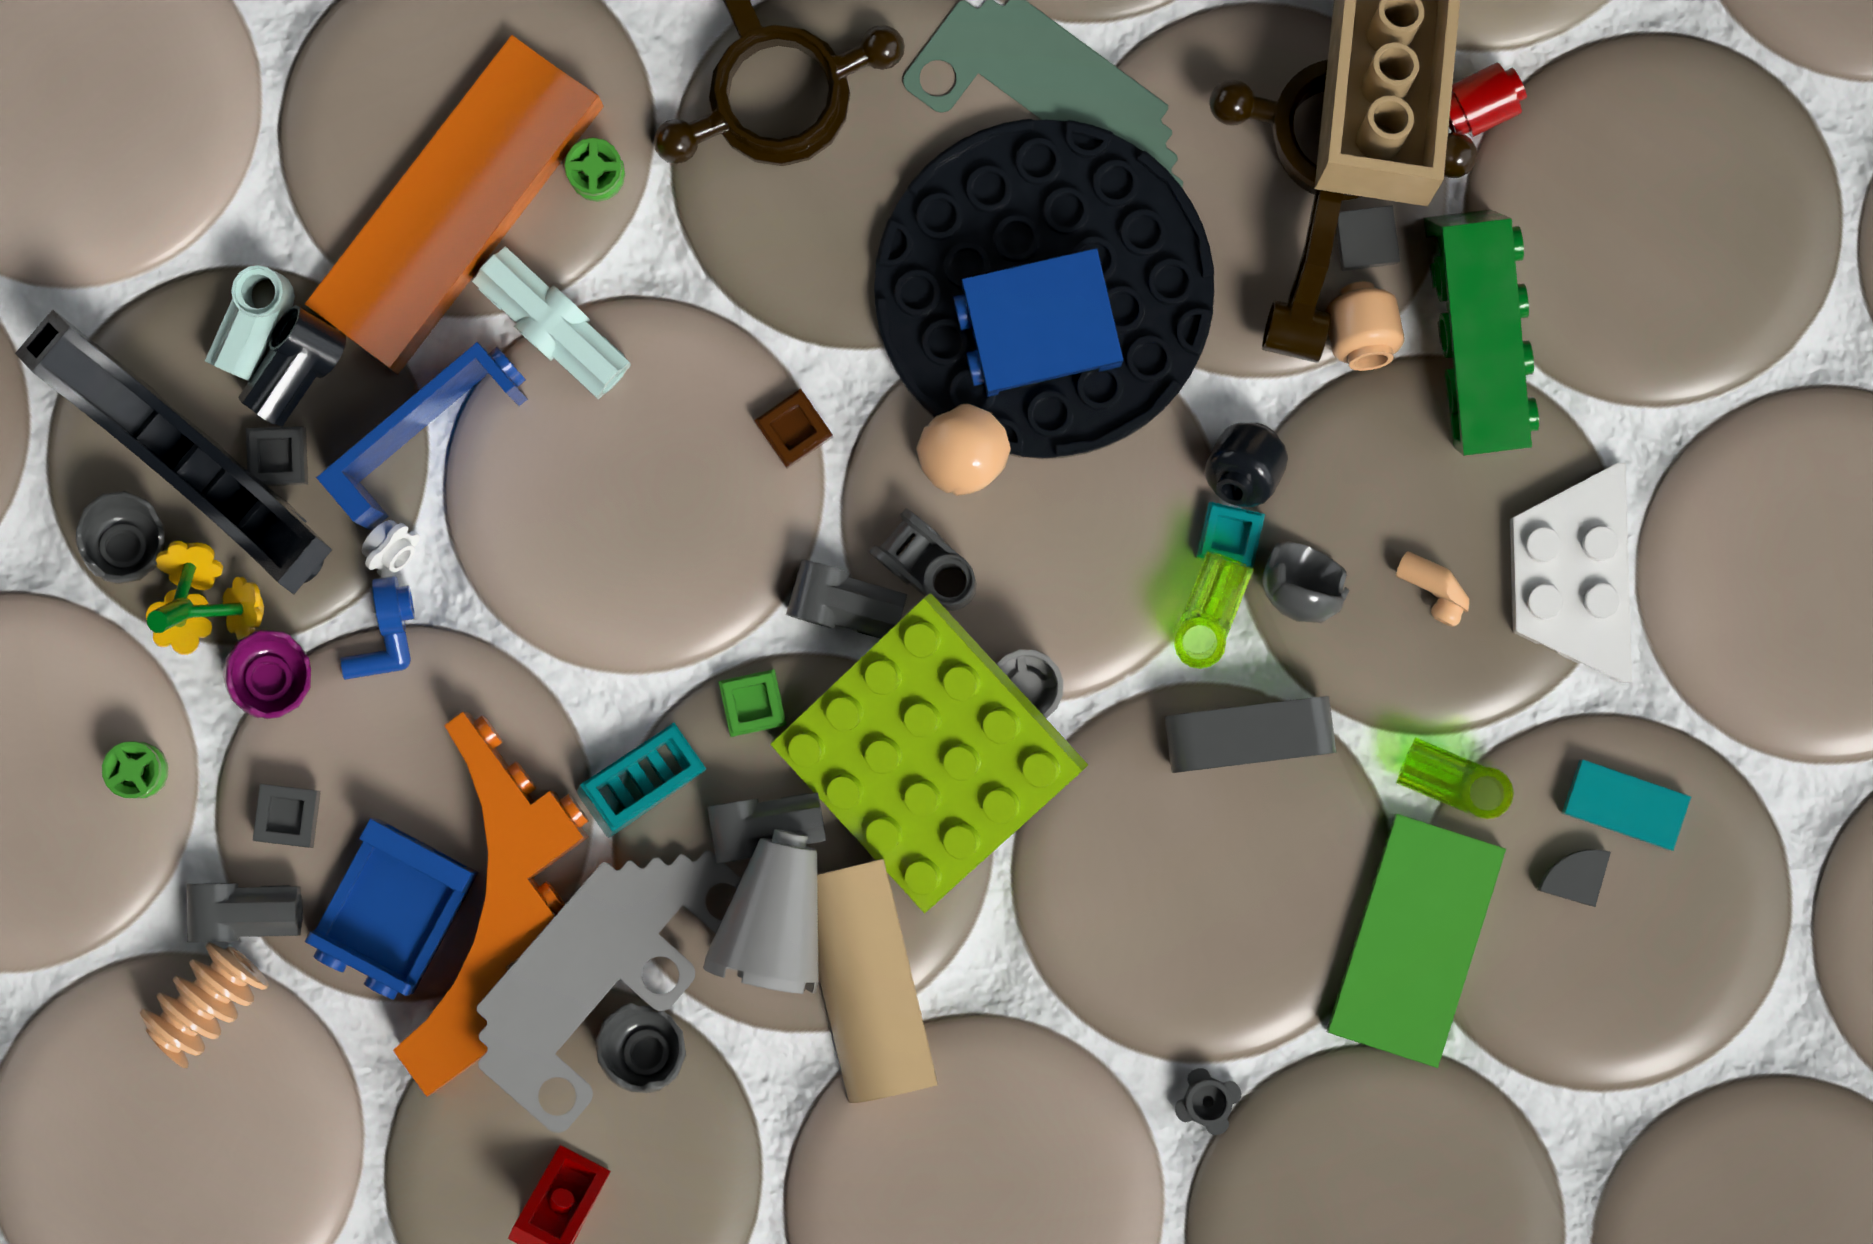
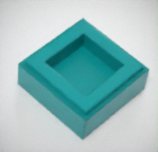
M1209 502L1196 558L1252 571L1265 514Z

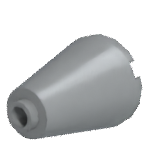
M774 829L772 839L760 838L705 956L703 966L705 971L725 978L726 969L737 970V976L742 978L741 983L791 993L804 994V989L811 993H816L819 981L817 850L806 846L808 836Z

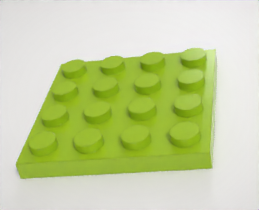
M931 593L923 598L770 744L814 793L819 794V799L875 860L884 859L887 873L924 914L1088 766L1087 762Z

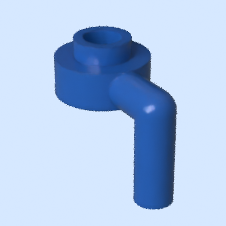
M396 576L372 580L376 616L386 650L341 657V669L344 680L402 671L410 665L411 657L405 621L415 619L414 605L410 586L399 587Z

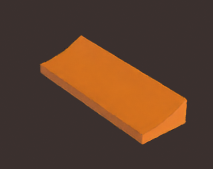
M511 35L305 302V305L398 375L563 161L573 145L576 144L604 106L599 95L567 75L515 36Z

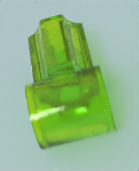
M1209 550L1206 551L1182 615L1173 629L1172 637L1176 654L1183 663L1193 668L1202 669L1211 667L1220 660L1225 652L1226 639L1253 573V567L1226 555ZM1198 625L1210 628L1215 634L1212 647L1202 653L1191 652L1183 645V638L1186 632Z
M1416 737L1413 739L1395 782L1398 785L1460 810L1473 819L1482 821L1497 818L1505 813L1512 804L1514 795L1511 781L1500 770L1485 767ZM1479 778L1491 779L1499 787L1500 800L1492 810L1479 809L1471 800V786Z

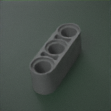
M1329 696L1165 716L1172 773L1337 753Z

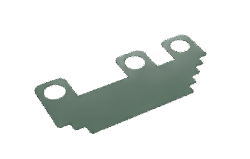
M965 0L959 1L904 75L903 83L908 92L934 111L943 113L953 108L977 74H980L1041 120H1073L1113 132L1114 135L1149 153L1183 187V181L1174 175L1171 170L1178 161L1177 155L1168 149L1165 144L1172 135V130L1164 125L1161 120L1168 111V105L1026 0H1009L1005 6L999 5L994 0H986L980 8H975ZM931 61H945L953 67L956 73L954 88L944 96H932L925 92L920 84L921 70Z

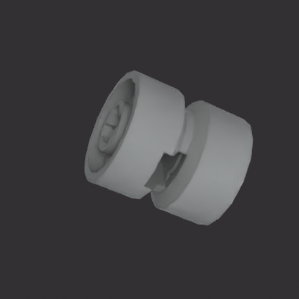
M1020 649L1005 655L997 663L998 667L1046 719L1058 708L1063 696V678L1059 667L1049 656L1036 650Z

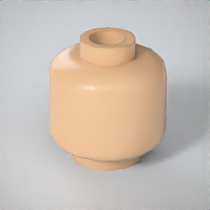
M1366 281L1351 283L1343 287L1340 291L1341 295L1332 300L1325 312L1331 315L1328 335L1334 357L1344 363H1349L1351 369L1358 371L1373 370L1388 365L1393 361V354L1399 351L1405 339L1395 295L1385 289L1375 288L1373 283Z

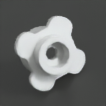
M387 520L379 524L367 536L362 546V554L367 558L365 562L366 567L370 570L377 568V573L381 577H387L391 573L400 571L414 556L415 546L420 538L419 534L415 531L408 533V527L404 523L397 524L393 520Z

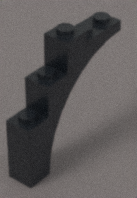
M52 309L15 352L35 375L89 416L171 484L293 595L304 583L312 580L319 573L324 559L332 549L306 524L307 521L286 500L242 467L216 441L172 408L151 386Z

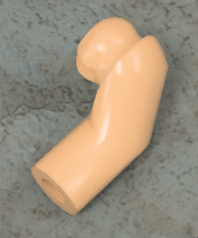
M1407 551L1404 554L1397 568L1396 576L1430 591L1438 599L1431 609L1432 617L1448 626H1457L1461 621L1463 611L1468 612L1469 597L1452 572L1412 552Z

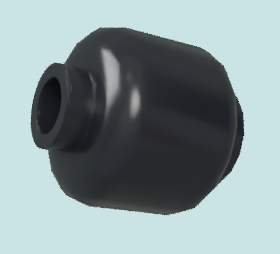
M1252 422L1236 423L1228 426L1219 436L1206 461L1205 476L1211 489L1225 502L1239 507H1255L1264 504L1274 494L1286 470L1288 454L1283 442L1274 430L1268 426Z

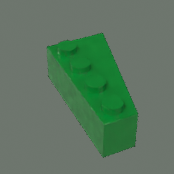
M1491 209L1424 217L1426 238H1438L1440 256H1435L1434 264L1430 265L1432 286L1436 288L1439 301H1446L1447 312L1440 313L1437 324L1444 357L1453 358L1454 368L1446 369L1444 374L1454 448L1463 456L1531 448V432L1539 430V413L1535 397H1528L1526 375L1534 373V357L1530 341H1523L1521 318H1528L1529 300L1525 284L1517 283L1516 261H1522L1524 258L1521 229L1519 226L1512 227V218Z

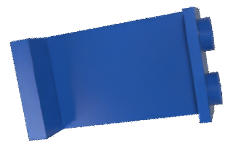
M476 342L316 478L353 522L372 531L389 516L360 483L366 476L487 374L492 376L518 406L528 400L518 388L526 379L498 347L488 353Z

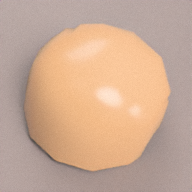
M960 404L949 412L937 415L928 426L924 427L916 448L921 469L932 484L946 493H953L956 496L971 494L989 485L1005 468L1011 450L1006 430L991 412L971 404Z

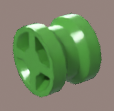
M598 138L583 139L573 145L566 156V176L576 193L584 199L595 202L608 200L615 196L623 186L625 179L624 163L615 147L606 140ZM604 172H610V173H605L604 176L599 179V183H598V178H599L600 176H602V174H603Z
M123 742L114 746L106 754L102 764V777L106 786L115 795L123 798H148L157 794L164 787L168 778V763L165 755L156 746L146 742ZM146 765H148V766L145 768V774H144V778L146 779V781H145V780L143 779L142 775H143V772H144V767H145Z

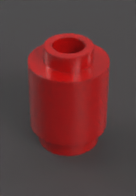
M1496 62L1453 83L1449 116V129L1451 132H1458L1464 135L1468 133L1471 137H1474L1521 114L1520 101L1526 99L1527 94L1515 69L1512 67L1505 71Z

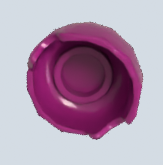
M257 630L238 640L226 657L223 672L225 688L231 700L245 713L255 718H280L298 708L311 688L309 657L290 634L283 631Z

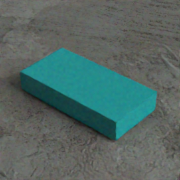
M1581 759L1578 762L1561 814L1668 851H1674L1691 796Z

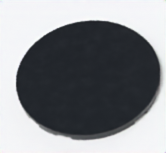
M1022 119L1001 123L961 139L935 157L911 181L907 190L898 201L890 219H888L880 241L874 282L875 310L881 338L895 372L908 392L933 418L953 410L960 404H971L991 412L1005 428L1011 448L1009 455L1034 459L1067 458L1106 448L1129 437L1158 416L1178 395L1191 376L1209 335L1214 304V265L1204 226L1193 203L1169 171L1149 153L1114 135L1113 132L1091 124L1073 120ZM1097 248L1123 356L1121 367L1098 372V369L1003 390L998 395L987 397L984 384L973 385L966 352L976 350L972 329H960L953 297L963 295L962 279Z

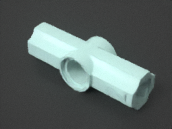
M506 246L496 254H493L472 282L479 288L478 290L497 308L502 309L516 322L514 327L550 361L554 358L598 400L621 380L627 369L631 366V363L625 358L623 353L587 323L590 319L554 285L551 287L546 285Z

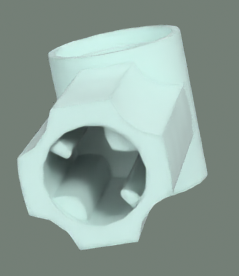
M259 265L245 268L234 279L231 290L233 298L205 359V362L247 381H250L262 363L276 324L283 314L293 307L295 298L293 286L286 277L268 267ZM270 279L275 287L274 299L268 306L257 309L252 302L253 288L260 281Z

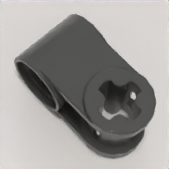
M905 508L900 514L903 521L881 547L874 545L869 553L900 580L912 585L925 597L931 593L946 610L955 611L964 608L972 601L976 594L977 582L973 568L964 558L944 542V539L929 525ZM914 538V540H913V541L909 544V546L903 551V553H902L901 555H899L900 552H901V551L906 547V545L911 541V539ZM949 568L961 571L967 578L966 587L963 592L952 598L941 596L934 588L937 575Z

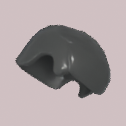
M126 491L100 495L84 507L76 528L78 551L86 567L95 576L115 584L140 581L157 567V555L164 551L166 545L164 528L154 506L146 499Z
M1291 541L1275 545L1262 577L1265 595L1272 605L1282 615L1297 622L1322 623L1340 612L1349 593L1347 587L1343 590L1347 572L1341 565L1327 555L1307 545Z
M632 1003L623 1005L603 1020L595 1039L598 1063L605 1075L615 1085L629 1092L651 1093L660 1091L678 1077L686 1058L683 1031L665 1011L655 1010L650 1006L634 1005Z

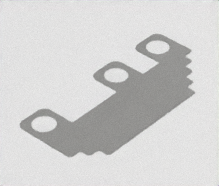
M705 851L695 862L680 854L671 865H666L660 858H653L645 868L638 867L633 861H627L617 871L608 863L602 862L477 1005V1012L487 1020L486 1027L479 1033V1040L487 1046L488 1050L478 1061V1068L548 1130L554 1133L566 1131L591 1102L593 1091L591 1086L556 1055V1052L619 979L653 1009L665 1011L671 1008L693 982L695 968L690 961L658 933L684 905L716 934L722 920L713 917L708 912L705 904L706 894L712 886L719 883H727L737 889L741 878L725 863L716 864L715 855L711 851ZM654 957H666L677 966L679 979L674 989L668 993H654L643 982V968ZM555 1077L564 1078L569 1081L576 1093V1100L572 1109L566 1114L559 1116L551 1115L544 1111L538 1099L542 1084L548 1079Z

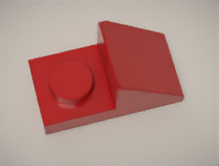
M560 1145L516 1220L508 1239L517 1244H574L611 1171Z

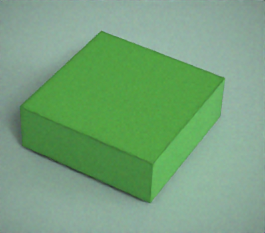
M775 669L719 681L730 737L787 725Z

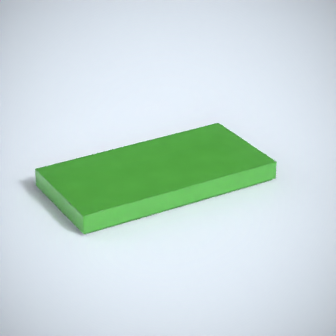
M1394 814L1326 1030L1327 1033L1438 1068L1506 848L1400 814Z

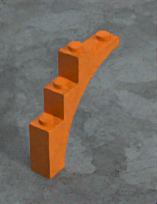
M461 712L444 726L467 763L482 806L488 848L486 897L474 943L454 984L427 1020L393 1049L426 1097L432 1095L480 1060L488 1051L487 1046L479 1040V1033L486 1027L487 1020L477 1012V1005L565 905L562 898L548 881L539 886L534 877L589 838L582 828L589 820L573 797L567 794L561 799L556 791H549L534 801L530 793L537 789L535 784L517 761L508 766L496 747L503 743L494 727L483 715L475 720L467 712Z

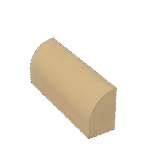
M884 859L817 874L819 980L848 1102L872 1101L937 1086V1076Z

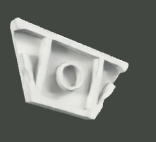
M1616 463L1510 519L1513 633L1536 644H1542L1576 663H1582L1597 670L1618 683L1632 682L1626 463Z

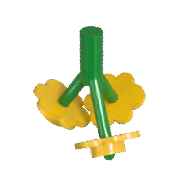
M182 541L171 542L168 550L158 553L156 566L162 572L169 574V580L177 585V590L167 592L164 602L153 603L146 612L147 625L154 632L153 640L155 644L159 647L171 645L173 650L180 655L192 654L199 646V638H206L211 634L212 624L206 617L227 616V629L230 633H236L238 640L254 633L255 628L261 625L264 615V604L260 596L259 587L254 582H247L244 577H235L232 588H227L224 592L223 604H209L207 599L200 594L188 595L190 587L198 590L212 588L215 577H219L222 574L223 565L214 559V550L207 544L199 542L184 543Z

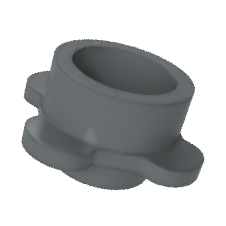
M1204 1068L1194 1069L1188 1074L1187 1081L1189 1087L1184 1099L1177 1101L1175 1104V1113L1182 1122L1195 1121L1205 1126L1210 1134L1220 1135L1229 1127L1227 1118L1231 1113L1232 1105L1241 1099L1240 1087L1234 1081L1223 1083L1212 1078ZM1206 1096L1213 1098L1214 1102L1210 1107L1203 1105V1098Z

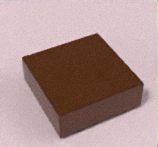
M799 389L754 420L786 469L833 438V434L802 389Z

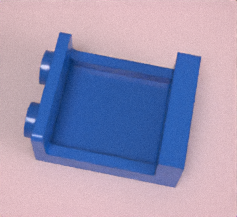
M1097 248L962 279L963 295L953 297L960 329L971 328L976 350L966 352L973 385L984 384L987 397L998 395L1000 391L1094 369H1098V372L1118 368L1122 365L1123 356Z
M369 819L359 838L363 842L318 926L314 931L309 932L305 942L317 948L313 957L319 962L339 972H344L347 965L367 975L364 982L365 986L394 1000L398 992L405 996L414 994L479 872L381 819Z

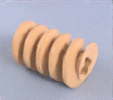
M209 942L205 947L213 962L208 966L192 959L189 964L196 979L190 982L176 975L172 980L180 995L175 999L159 992L156 997L163 1012L157 1015L144 1008L139 1012L147 1027L146 1032L172 1061L182 1068H188L189 1064L184 1052L198 1056L205 1051V1045L200 1035L210 1039H217L221 1035V1027L216 1018L228 1023L234 1022L237 1019L238 1013L233 1002L243 1006H250L254 1002V995L249 985L261 990L269 987L268 981L260 970L233 947L228 946L226 949H223Z

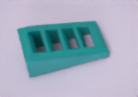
M672 723L580 784L577 794L604 834L610 838L705 772L706 767L676 724ZM663 745H666L683 770L676 776H674L657 751ZM645 758L663 782L658 788L654 787L638 764ZM625 772L628 773L643 795V798L637 802L619 778ZM606 785L624 809L617 815L599 791Z

